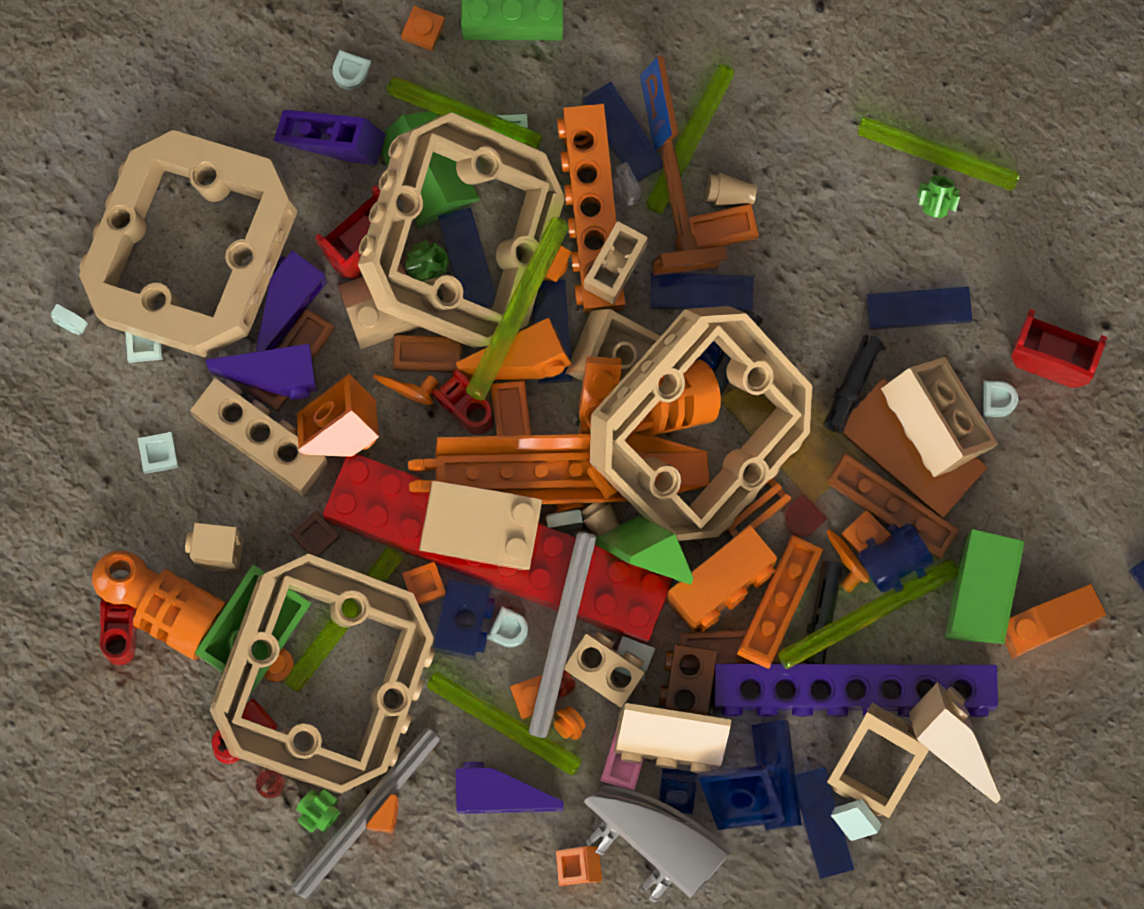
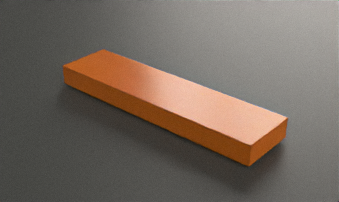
M794 535L791 536L737 655L767 669L770 668L822 554V548Z

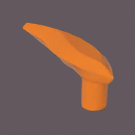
M373 375V378L412 401L424 405L433 404V399L430 397L431 391L439 385L438 380L431 375H428L420 386L400 382L382 375Z
M827 530L826 533L833 547L840 555L841 562L851 571L840 583L847 592L851 593L861 581L864 583L869 582L868 572L848 545L832 530Z

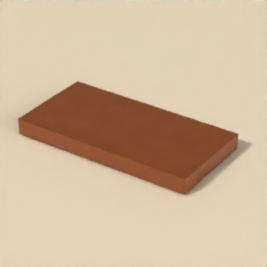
M882 378L851 413L845 430L841 435L923 505L944 518L988 467L978 458H974L953 471L933 477L932 473L924 466L922 457L914 443L906 436L904 427L896 413L888 406L886 397L881 390L888 382Z

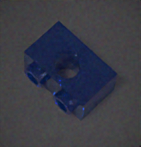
M449 579L434 643L435 652L476 661L478 652L484 653L488 632H483L485 618L492 619L496 599L490 598V588ZM462 613H471L476 618V621L471 628L462 629L456 625L457 617Z

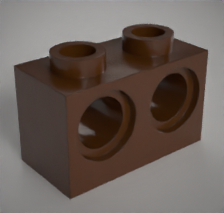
M674 644V651L667 650L664 671L670 672L668 686L661 685L659 706H663L668 710L707 716L717 651ZM685 655H695L700 661L699 669L693 674H686L679 667L680 660ZM683 689L690 690L695 697L693 705L687 709L679 708L674 702L676 693Z

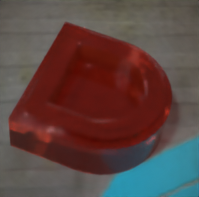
M803 494L788 508L785 515L786 528L797 537L810 536L827 520Z

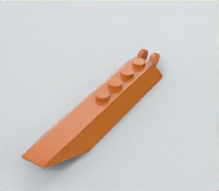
M634 433L627 438L626 443L642 459L656 457L678 470L681 476V485L676 494L707 487L710 484L707 451L656 436H645L642 433ZM591 434L437 437L435 459L408 461V469L410 471L421 472L436 469V480H415L409 483L411 492H430L432 481L541 499L542 504L628 502L619 492L606 499L586 472L593 466L590 463ZM661 473L657 475L654 483L659 480Z

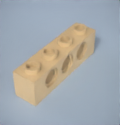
M214 378L191 408L190 412L193 417L304 497L327 467L326 457L323 455L302 454L298 450V437L295 436L298 431L283 419L277 423L268 416L270 410L257 400L249 403L241 397L243 391L229 380H226L223 384ZM232 408H239L243 411L242 417L236 422L225 420L226 413ZM259 428L270 430L269 438L263 442H257L252 439L253 433ZM293 447L298 450V455L293 461L284 462L280 459V454L285 448Z

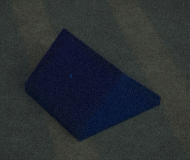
M759 765L699 773L698 779L718 830L786 822L782 768L772 765Z

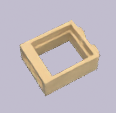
M872 703L832 771L827 783L832 785L836 793L845 798L862 799L874 815H884L889 818L929 749L916 739L911 724ZM868 729L914 754L889 799L843 773Z

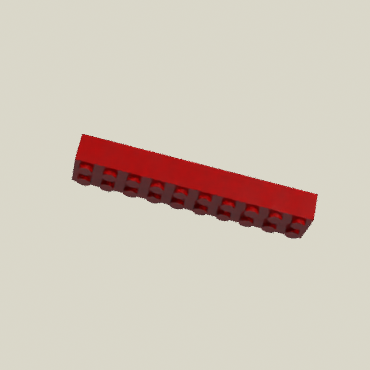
M355 454L352 457L346 456L322 514L327 523L430 563L435 561V564L558 612L576 540L575 537L538 524L530 570H518L419 551L430 492H411L409 483L424 479L359 454ZM594 545L576 619L649 645L673 579L627 563Z

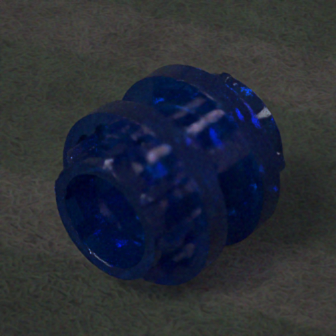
M893 523L887 527L892 535L880 544H877L874 538L871 537L865 541L868 547L859 553L860 561L880 592L885 593L892 588L897 593L905 589L900 582L902 578L915 572L917 577L921 579L927 575L924 569L933 563L934 558L915 527L909 523L900 528Z

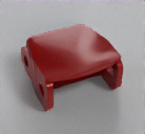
M377 185L371 188L373 196L325 238L320 233L315 237L316 243L323 250L326 260L343 278L356 279L362 275L358 266L361 256L359 254V246L363 237L368 234L371 224L369 213L379 198L381 189Z
M1029 309L1010 356L1015 367L1070 388H1078L1089 384L1097 369L1107 337L1101 335L1098 341L1036 319L1034 318L1035 310Z

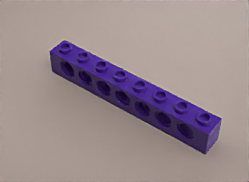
M715 664L714 710H722V716H742L743 710H757V716L763 717L778 716V711H792V716L796 717L813 716V711H827V716L844 717L848 716V711H862V716H865L870 705L874 703L886 711H897V716L910 717L909 712L921 700L916 692L917 685L919 683H927L933 687L938 682L946 690L955 683L964 684L969 690V697L964 702V706L970 714L969 717H988L989 711H994L998 707L997 665L771 664L770 668L767 669L759 664ZM746 682L754 683L759 689V696L751 700L744 698L740 693V686ZM782 682L789 683L794 689V696L788 700L779 698L775 692V686ZM817 682L825 684L829 689V697L823 700L816 699L811 694V685ZM849 683L860 684L864 689V697L859 700L851 699L846 693V685ZM884 683H893L899 690V697L895 700L886 699L881 693V686Z

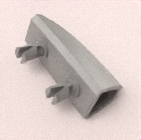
M607 785L601 787L584 801L587 806L603 819L592 835L586 839V844L590 846L601 836L603 837L595 853L604 855L608 847L620 834L656 867L647 880L639 887L640 892L644 893L653 884L657 885L649 898L651 902H657L672 882L691 898L705 885L733 851L714 834L690 817L642 793Z

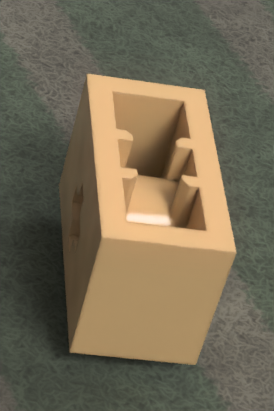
M617 221L584 280V289L614 305L647 246L648 237Z

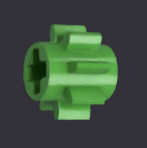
M936 175L930 178L929 184L925 182L920 183L917 197L919 198L918 204L923 205L922 210L924 213L932 217L942 218L947 215L948 209L952 211L957 210L960 200L958 195L959 189L954 188L955 182L952 179Z
M425 240L414 244L413 251L407 253L406 269L408 274L416 280L424 281L440 277V274L447 271V254L442 247L437 246V243L429 245Z
M325 788L320 794L312 789L296 808L302 814L298 819L299 823L311 833L316 828H319L322 832L327 831L340 814V811L334 807L338 803L337 798Z

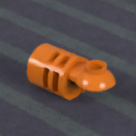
M695 360L683 374L685 387L681 396L669 403L659 401L627 438L635 432H641L645 436H653L714 422L719 414L721 394L718 381L711 367L703 360ZM664 376L659 380L658 387L662 385ZM599 405L591 407L585 414V420L590 429L591 414Z
M126 550L105 554L95 564L92 572V585L102 599L113 604H128L137 609L133 625L136 628L144 630L155 639L165 642L169 647L194 661L200 658L195 654L199 644L227 604V602L208 591L193 585L185 578L177 576L169 569L163 570L160 574L154 572L147 567L145 561L137 554ZM117 570H126L130 573L124 579H116L112 576Z

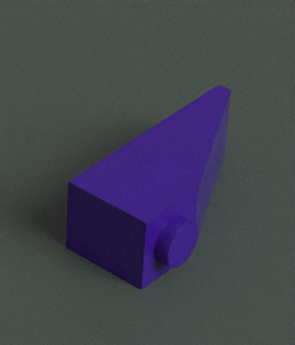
M283 109L273 141L278 144L346 162L377 165L386 134L366 118Z
M293 250L287 257L282 256L278 259L270 279L256 352L275 349L297 322L304 310L309 307L327 284L325 274Z
M309 344L206 360L207 368L211 375L283 397L290 396L292 400L308 398L311 392L318 391L313 355Z
M484 762L463 763V768L456 769L457 814L563 811L562 800L493 768H484Z

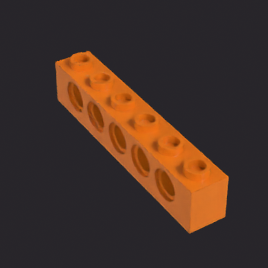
M604 104L563 108V118L557 119L559 139H566L567 151L561 152L562 172H569L570 184L564 185L566 205L573 206L574 218H567L569 239L576 238L577 251L571 253L573 272L580 273L581 285H574L576 306L583 305L584 314L604 309L624 311V288L614 305L584 289V280L603 248L602 246L598 250H590L585 246L584 241L589 236H598L605 244L617 223ZM586 136L592 140L593 145L587 150H580L575 146L574 141L578 137ZM584 169H589L597 177L591 183H583L578 179V173ZM592 202L599 206L600 212L596 216L588 217L582 213L581 207L585 203Z

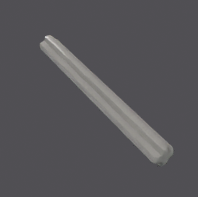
M579 532L576 536L529 728V734L536 737L545 738L549 733L596 541V536L591 533Z
M428 727L423 729L396 761L395 765L390 768L292 884V889L299 896L307 898L366 829L369 820L387 798L399 790L437 745L440 738L433 730Z

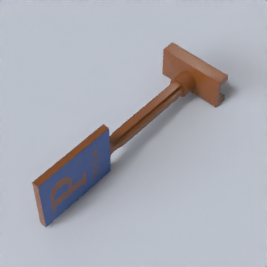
M657 56L642 72L640 80L654 152L662 151V163L677 235L675 239L677 252L661 253L651 262L653 276L718 268L719 262L728 259L725 246L697 249L695 235L691 233L677 155L672 145V140L679 133L664 56Z

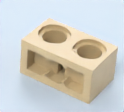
M194 523L193 532L187 533L185 551L190 553V559L198 569L239 573L244 539L237 527Z
M598 631L595 636L591 633H586L566 663L564 670L622 708L629 701L648 672L641 668L644 661L629 651H626L624 656L612 648L615 642ZM590 647L598 649L602 655V661L596 668L588 666L584 661V654ZM618 667L628 669L631 674V681L626 687L616 685L613 680V673Z

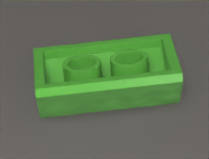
M435 111L402 115L384 131L386 136L380 153L387 167L391 158L388 152L393 140L398 135L438 117ZM435 152L432 153L420 193L423 200V208L420 214L414 218L419 229L480 200L474 186L466 184L458 176L456 170L457 162Z
M640 516L596 537V546L627 563L690 585L692 584L693 576L676 535Z
M974 529L964 537L944 636L945 639L1005 644L1024 541Z
M255 565L250 567L195 652L197 656L222 674L259 576L265 574L264 571ZM289 588L272 635L279 643L280 650L311 604ZM255 641L251 652L254 658L264 660L268 654V649L262 641ZM270 666L258 670L251 691L254 692Z

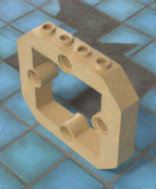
M452 112L436 117L398 135L389 148L388 155L391 158L387 170L383 172L379 181V189L381 191L378 201L372 206L369 213L371 224L368 234L363 237L359 246V254L361 256L358 266L378 310L472 348L489 346L527 326L565 200L546 153ZM433 152L456 161L457 174L466 184L475 185L496 178L526 191L513 238L504 240L496 250L497 264L503 270L492 310L463 299L462 285L453 276L445 275L421 282L397 272L412 219L416 218L423 208V200L420 193ZM476 159L482 165V172H479L476 167ZM398 197L402 200L404 205L402 212L398 209L396 204ZM516 248L521 252L520 261L516 257ZM438 287H440V288L442 289V291H443V294H444V299H443V301H441V300L438 298V295H437V289H438Z
M171 130L131 150L127 160L121 164L115 189L106 199V210L103 218L94 228L91 247L80 262L79 277L96 316L106 326L206 357L248 336L298 210L280 171L271 159ZM164 171L190 178V182L204 199L210 202L223 200L230 191L261 200L246 238L233 242L226 250V263L232 272L214 317L182 308L179 299L162 283L148 284L142 289L140 294L117 287L134 244L139 242L146 233L147 227L144 219ZM216 175L214 182L205 185L209 177ZM130 218L128 225L120 228L121 223L125 219ZM253 256L248 265L241 266L244 258ZM166 299L163 307L154 310L158 301Z
M730 306L685 309L591 414L590 463L646 520L674 533L678 541L719 537L723 531L732 526L736 516L745 506L754 501L759 490L768 480L777 475L781 465L791 454L799 450L803 440L810 434L812 385L746 313ZM714 340L731 358L726 371L729 382L753 395L764 393L777 408L741 449L733 450L727 454L723 461L722 470L696 500L688 506L676 494L681 485V476L678 470L656 457L642 459L624 440L659 401L669 403L681 396L685 387L683 374ZM753 369L752 375L747 379L750 370ZM664 376L662 385L658 387L659 380ZM748 466L746 473L743 474L744 469ZM661 473L659 480L654 483L657 475Z
M306 554L258 577L213 698L210 712L230 755L322 789L325 788L333 793H343L387 772L389 766L393 767L400 752V747L396 746L400 733H406L412 718V714L408 713L412 700L417 701L422 691L423 681L419 680L424 667L428 668L434 657L435 648L431 647L434 637L413 593L314 555ZM288 588L329 603L330 617L334 623L341 627L355 626L369 618L401 630L383 683L375 687L371 693L370 702L373 711L355 760L321 748V734L311 724L293 725L285 730L283 734L241 718L258 670L270 666L279 656V643L272 635ZM346 599L356 604L357 614L354 618H348L342 613V603ZM255 641H262L267 646L268 654L264 660H258L252 655L251 648ZM388 689L393 690L398 695V704L394 709L386 707L383 701V696ZM298 732H304L309 737V746L304 752L297 750L293 743L294 736Z

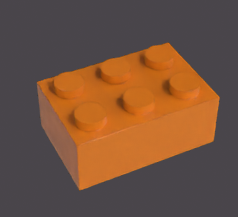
M750 525L691 572L693 576L691 585L680 581L668 591L666 602L691 632L701 629L704 633L719 621L718 617L724 608L727 607L730 611L746 599L745 595L750 587L754 585L756 589H759L773 577L772 573L775 571L774 565L777 556Z

